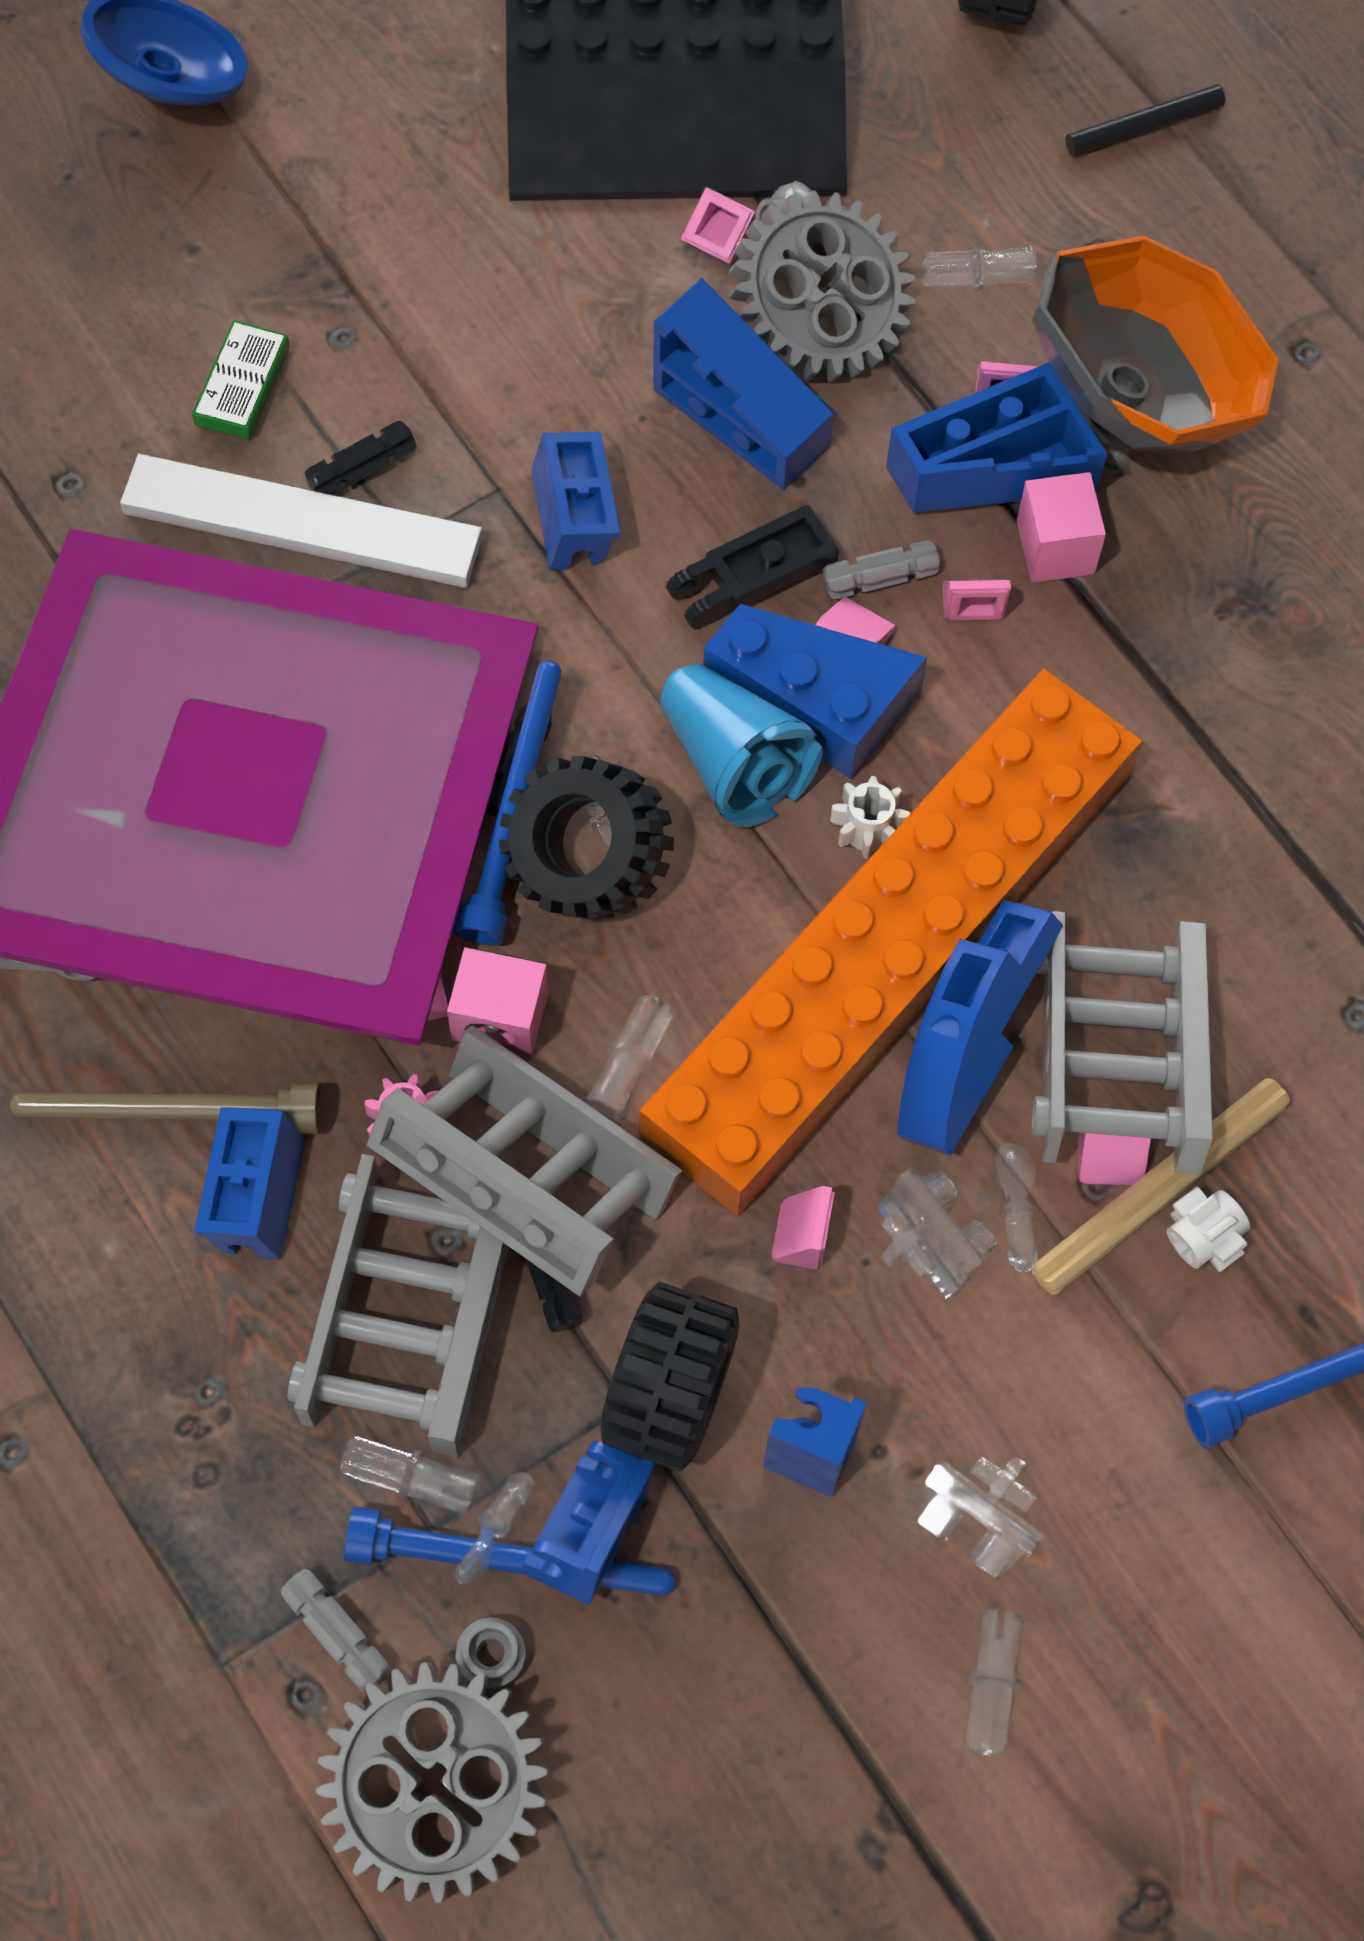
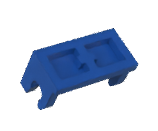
M601 432L543 433L531 472L549 569L566 570L573 561L572 556L583 550H589L591 565H598L606 558L612 540H618L621 534Z
M221 1107L194 1232L198 1236H205L221 1251L235 1254L236 1245H242L253 1249V1253L263 1259L281 1260L305 1142V1136L296 1130L295 1124L283 1111Z
M799 1388L796 1390L795 1398L804 1405L810 1404L818 1408L822 1417L821 1422L817 1423L806 1418L788 1420L776 1417L768 1435L763 1467L832 1497L858 1438L867 1403L854 1397L851 1404L817 1388Z
M593 1441L586 1454L589 1457L582 1455L578 1461L571 1479L533 1549L527 1555L521 1573L588 1605L591 1604L647 1497L656 1464L643 1458L641 1460L629 1453L609 1447L598 1441Z

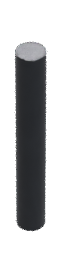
M1216 84L1067 134L1065 137L1067 150L1073 157L1224 106L1225 94L1223 88Z

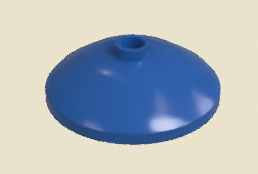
M91 0L84 9L80 22V35L92 58L109 76L142 97L165 104L204 106L230 98L241 89L244 83L248 63L241 45L221 24L192 6L177 0Z

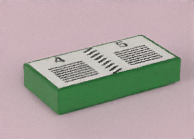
M233 320L193 410L194 424L199 427L250 440L290 348L288 335Z

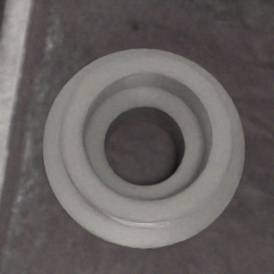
M484 1618L475 1621L463 1631L457 1642L456 1661L461 1666L463 1677L470 1683L480 1672L487 1674L488 1683L486 1690L500 1689L509 1685L519 1676L525 1664L526 1649L524 1640L520 1632L511 1623L503 1619ZM488 1643H496L505 1651L503 1660L493 1667L484 1666L478 1660L480 1649Z

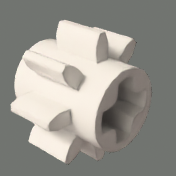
M871 776L868 783H863L856 788L848 782L844 784L842 795L844 804L832 805L830 822L836 825H844L839 834V846L843 847L851 844L856 849L862 851L863 858H869L871 851L878 850L910 815V812L904 809H896L900 802L902 790L899 787L889 790L886 786L878 783L876 776ZM865 814L875 815V820L864 819Z
M1196 1186L1172 1204L1175 1210L1170 1213V1216L1176 1223L1167 1229V1235L1175 1250L1190 1266L1198 1269L1210 1260L1218 1272H1221L1244 1254L1242 1249L1248 1244L1242 1235L1250 1230V1223L1242 1208L1228 1193L1218 1190L1206 1198L1201 1189Z

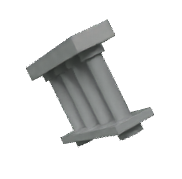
M1052 911L1063 924V928L1036 973L1044 974L1043 1096L1034 1097L1031 1132L1034 1136H1043V1162L1056 1163L1064 1131L1163 1139L1164 1146L1174 1147L1175 1173L1201 1175L1213 1140L1206 923L1180 921L1173 946H1163L1162 952L1065 944V912ZM1065 970L1160 977L1161 984H1170L1171 998H1165L1163 1004L1067 997L1065 996ZM1065 1022L1161 1030L1162 1036L1171 1037L1172 1052L1166 1051L1164 1058L1065 1050ZM1065 1076L1162 1084L1164 1091H1173V1107L1167 1106L1165 1113L1065 1105Z
M471 1025L464 1032L448 1075L453 1080L423 1105L397 1087L382 1100L366 1146L580 1297L595 1282L612 1244L613 1238L605 1232L633 1204L657 1220L663 1214L682 1169ZM475 1094L505 1115L476 1142L445 1121ZM527 1131L558 1151L530 1179L498 1158ZM579 1168H582L611 1188L583 1217L552 1196Z
M362 1154L357 1174L347 1173L342 1184L339 1212L346 1213L307 1361L306 1363L300 1361L295 1363L289 1381L287 1399L290 1402H295L294 1409L301 1425L310 1427L315 1426L321 1401L420 1422V1429L429 1431L428 1440L433 1453L458 1458L510 1247L443 1199L378 1186L380 1174L375 1156ZM371 1212L468 1231L467 1237L476 1240L471 1263L460 1262L457 1268L362 1248ZM359 1274L452 1294V1301L460 1302L455 1326L444 1325L441 1331L345 1311L354 1275ZM338 1337L436 1357V1364L445 1366L439 1391L428 1389L426 1395L328 1375Z

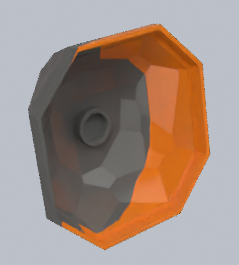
M1144 235L1054 252L1047 267L1032 322L1053 372L1083 413L1089 417L1091 421L1090 427L1101 442L1117 444L1119 441H1123L1137 452L1188 453L1198 451L1252 429L1263 421L1268 414L1279 358L1217 270Z

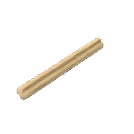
M1272 1078L1262 1080L1212 1121L1213 1140L1201 1175L1175 1173L1173 1152L1038 1260L1032 1270L1036 1281L1051 1295L1062 1291L1281 1114L1290 1102L1287 1092Z

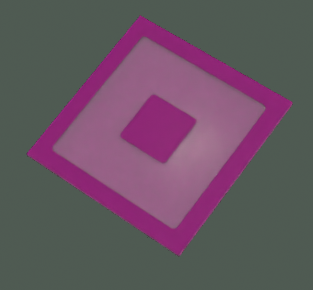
M69 528L0 705V957L420 1046L538 633V623Z

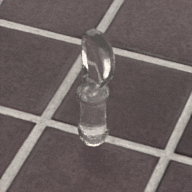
M1014 1143L1002 1144L997 1150L993 1164L996 1185L1006 1202V1205L1001 1210V1215L1006 1222L1009 1249L1006 1254L1013 1268L1017 1271L1028 1272L1038 1260V1248L1035 1247L1031 1218L1034 1208L1025 1201L1036 1181V1165L1030 1152L1024 1147Z
M525 1472L512 1473L489 1508L480 1513L479 1524L481 1528L479 1537L453 1574V1578L460 1584L464 1585L475 1581L489 1566L494 1554V1537L501 1538L509 1533L511 1522L533 1491L535 1483L530 1475Z

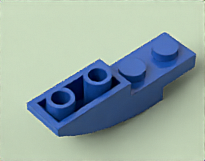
M1003 900L978 944L962 939L958 941L929 1000L908 1064L897 1134L903 1140L951 1156L1014 1047L1002 1035V1031L1063 928V924L1052 912Z

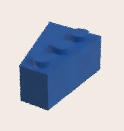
M700 278L654 321L653 390L782 490H785L830 447L833 413L826 403L803 383L703 278Z
M1048 362L891 428L886 468L913 513L1021 501L1025 481L1087 472L1091 473L1096 493L1098 492L1107 452Z
M740 604L704 647L703 665L809 725L817 735L815 740L822 746L821 760L852 780L921 693L927 657Z

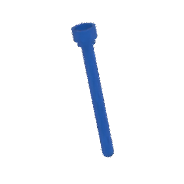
M552 660L543 661L538 666L476 894L469 896L467 904L460 905L453 929L457 936L477 944L488 946L501 945L509 918L504 914L506 905L501 901L507 879V872L504 867L511 863L512 857L500 854L499 840L508 839L509 828L501 827L500 822L502 813L513 814L516 805L508 800L515 788L527 790L529 785L524 777L537 768L562 674L559 664Z
M1364 1343L1234 1394H1231L1228 1390L1217 1392L1215 1389L1209 1388L1184 1399V1411L1194 1437L1203 1448H1210L1232 1439L1234 1430L1242 1427L1243 1419L1363 1373Z
M353 1506L345 1542L344 1561L372 1565L374 1559L387 1561L388 1555L393 1554L523 1574L521 1573L523 1563L533 1548L393 1526L394 1519L381 1517V1510ZM613 1560L600 1586L665 1596L674 1590L676 1578L673 1572L667 1568Z

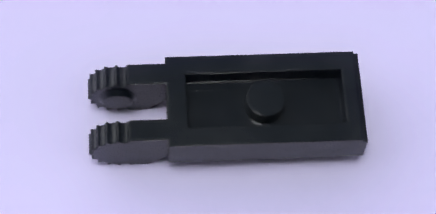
M806 504L705 553L704 559L687 566L684 570L681 569L674 576L670 577L665 587L672 599L677 601L678 599L682 600L692 594L703 591L714 579L720 589L705 595L702 599L699 598V600L693 602L685 610L684 616L690 627L700 629L703 626L706 627L709 623L712 624L722 619L732 608L735 611L740 604L748 605L824 568L828 564L838 561L839 549L811 507Z

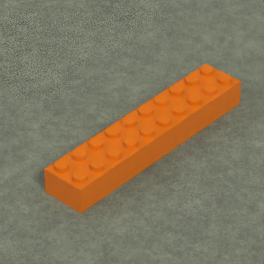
M1043 668L639 1110V1137L668 1161L682 1169L685 1175L739 1217L929 1003L943 969L958 941L962 939L978 944L1002 901L1006 900L1017 903L1131 775L1143 740Z

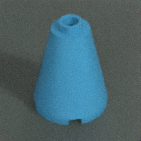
M702 664L681 667L675 670L665 681L660 698L661 708L717 811L733 826L749 828L768 822L778 815L771 808L773 805L780 802L786 795L795 802L804 793L816 775L822 758V746L815 740L817 735L809 725Z

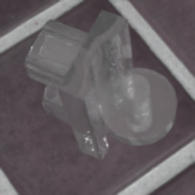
M911 1168L896 1178L894 1188L876 1206L885 1218L881 1227L893 1241L881 1258L890 1269H895L909 1262L920 1278L928 1275L946 1300L964 1289L997 1247V1239L984 1222L974 1220L960 1228L948 1212L957 1203L959 1197L956 1186L944 1171H937L920 1177L916 1170Z
M982 1455L979 1457L970 1473L991 1487L988 1493L945 1462L941 1466L938 1465L926 1481L932 1489L925 1497L916 1520L936 1536L947 1541L966 1513L987 1527L988 1530L968 1558L997 1580L1015 1565L1023 1554L1029 1557L1045 1537L1044 1534L1000 1503L1005 1497L1026 1513L1037 1498V1495L1016 1481L1026 1466V1463L1017 1456L1011 1459L1003 1471Z

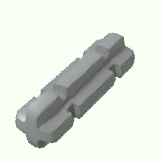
M924 540L908 544V551L903 552L902 547H896L854 558L855 564L849 565L847 560L828 564L823 569V582L826 592L830 598L840 599L844 596L854 595L853 589L859 588L863 593L907 582V575L913 574L915 579L935 575L939 571L940 564L937 548L933 541Z
M307 1569L300 1571L282 1587L281 1595L297 1616L301 1614L305 1616L302 1621L338 1665L345 1664L347 1666L344 1671L360 1691L366 1693V1684L369 1682L379 1684L386 1678L390 1672L388 1662L374 1645L369 1648L367 1647V1637L332 1596L325 1597V1587L315 1575Z

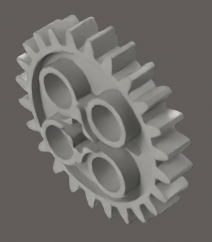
M811 191L807 195L802 206L793 194L789 195L782 203L781 210L771 204L761 215L762 221L755 219L745 231L749 239H742L734 250V253L742 260L736 261L728 274L742 281L729 293V299L742 301L746 304L738 315L745 322H753L755 326L753 331L761 339L764 338L775 354L779 352L785 356L784 363L790 369L797 363L803 364L806 381H811L818 374L821 367H823L829 383L834 382L842 374L843 368L852 379L864 370V363L870 368L875 367L884 358L882 351L889 353L899 344L895 334H901L910 324V321L901 313L907 312L915 304L916 300L910 295L901 292L915 281V275L899 272L898 267L909 257L908 252L892 253L889 248L896 239L897 232L892 231L881 236L876 229L880 224L882 216L877 213L867 221L861 219L862 202L859 200L848 211L842 210L839 193H834L825 206L821 205L816 191ZM807 238L819 241L825 248L826 256H819L814 253L808 245ZM783 253H788L789 259H784ZM852 275L859 276L866 281L870 294H864L857 290L853 284ZM773 280H781L787 283L792 290L793 299L781 296L776 291ZM820 281L827 286L825 293L817 287ZM855 314H860L862 321H857ZM818 317L826 318L835 325L838 333L837 337L826 334L820 328Z
M421 1663L417 1684L411 1683L402 1668L392 1670V1692L387 1693L376 1682H369L365 1686L372 1705L366 1709L357 1703L346 1702L343 1707L354 1725L350 1730L339 1727L328 1729L327 1734L342 1747L339 1755H328L318 1758V1764L336 1773L335 1782L316 1788V1795L336 1798L337 1808L327 1813L320 1820L322 1825L343 1823L346 1833L337 1841L333 1849L337 1853L354 1846L357 1847L361 1854L352 1871L356 1876L369 1870L374 1865L379 1867L381 1871L378 1877L377 1890L380 1892L386 1891L399 1877L404 1879L405 1901L411 1902L415 1900L423 1883H429L435 1903H441L446 1900L449 1881L455 1879L465 1897L475 1893L474 1871L479 1870L492 1883L496 1882L501 1878V1873L495 1857L501 1854L514 1862L520 1861L523 1854L512 1838L516 1833L535 1836L539 1831L536 1824L524 1815L527 1808L543 1807L548 1803V1798L530 1790L531 1781L550 1774L548 1767L529 1764L528 1755L544 1744L543 1738L522 1739L519 1730L528 1722L532 1715L529 1711H524L509 1717L504 1712L512 1695V1691L508 1688L496 1693L491 1699L485 1696L488 1675L483 1672L475 1676L468 1687L462 1686L461 1666L458 1664H451L443 1682H437L431 1663ZM427 1708L439 1711L446 1719L448 1726L447 1737L444 1743L436 1750H427L420 1746L414 1739L412 1731L415 1718L421 1711ZM388 1736L395 1737L406 1751L424 1768L431 1769L440 1764L444 1765L447 1773L444 1775L442 1783L450 1792L472 1806L482 1816L481 1825L473 1826L452 1802L440 1793L430 1795L427 1798L423 1797L419 1790L423 1787L424 1778L405 1761L391 1753L385 1747V1739ZM477 1756H487L493 1759L501 1770V1785L498 1791L489 1798L479 1797L472 1793L466 1783V1769L469 1763ZM379 1764L389 1766L399 1776L401 1784L400 1793L396 1801L390 1806H382L375 1803L367 1793V1777L370 1771ZM431 1812L444 1815L453 1825L455 1833L454 1842L450 1849L443 1854L430 1852L420 1841L419 1826L423 1818Z

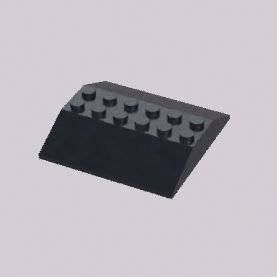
M506 0L509 201L701 198L706 187L727 198L772 197L778 188L794 181H799L805 184L811 191H816L819 197L832 196L834 193H839L840 196L847 195L846 82L842 0Z

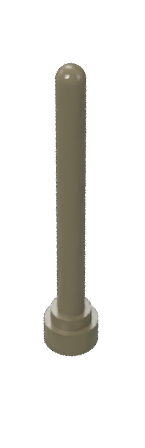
M293 1082L291 1088H280L278 1094L19 1092L10 1100L12 1113L21 1118L218 1120L221 1107L283 1111L295 1124L296 1130L300 1134H319L323 1121V1090L320 1082Z

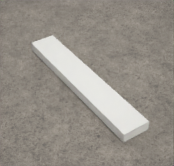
M142 454L137 455L120 502L123 514L462 588L468 587L482 541L481 527Z

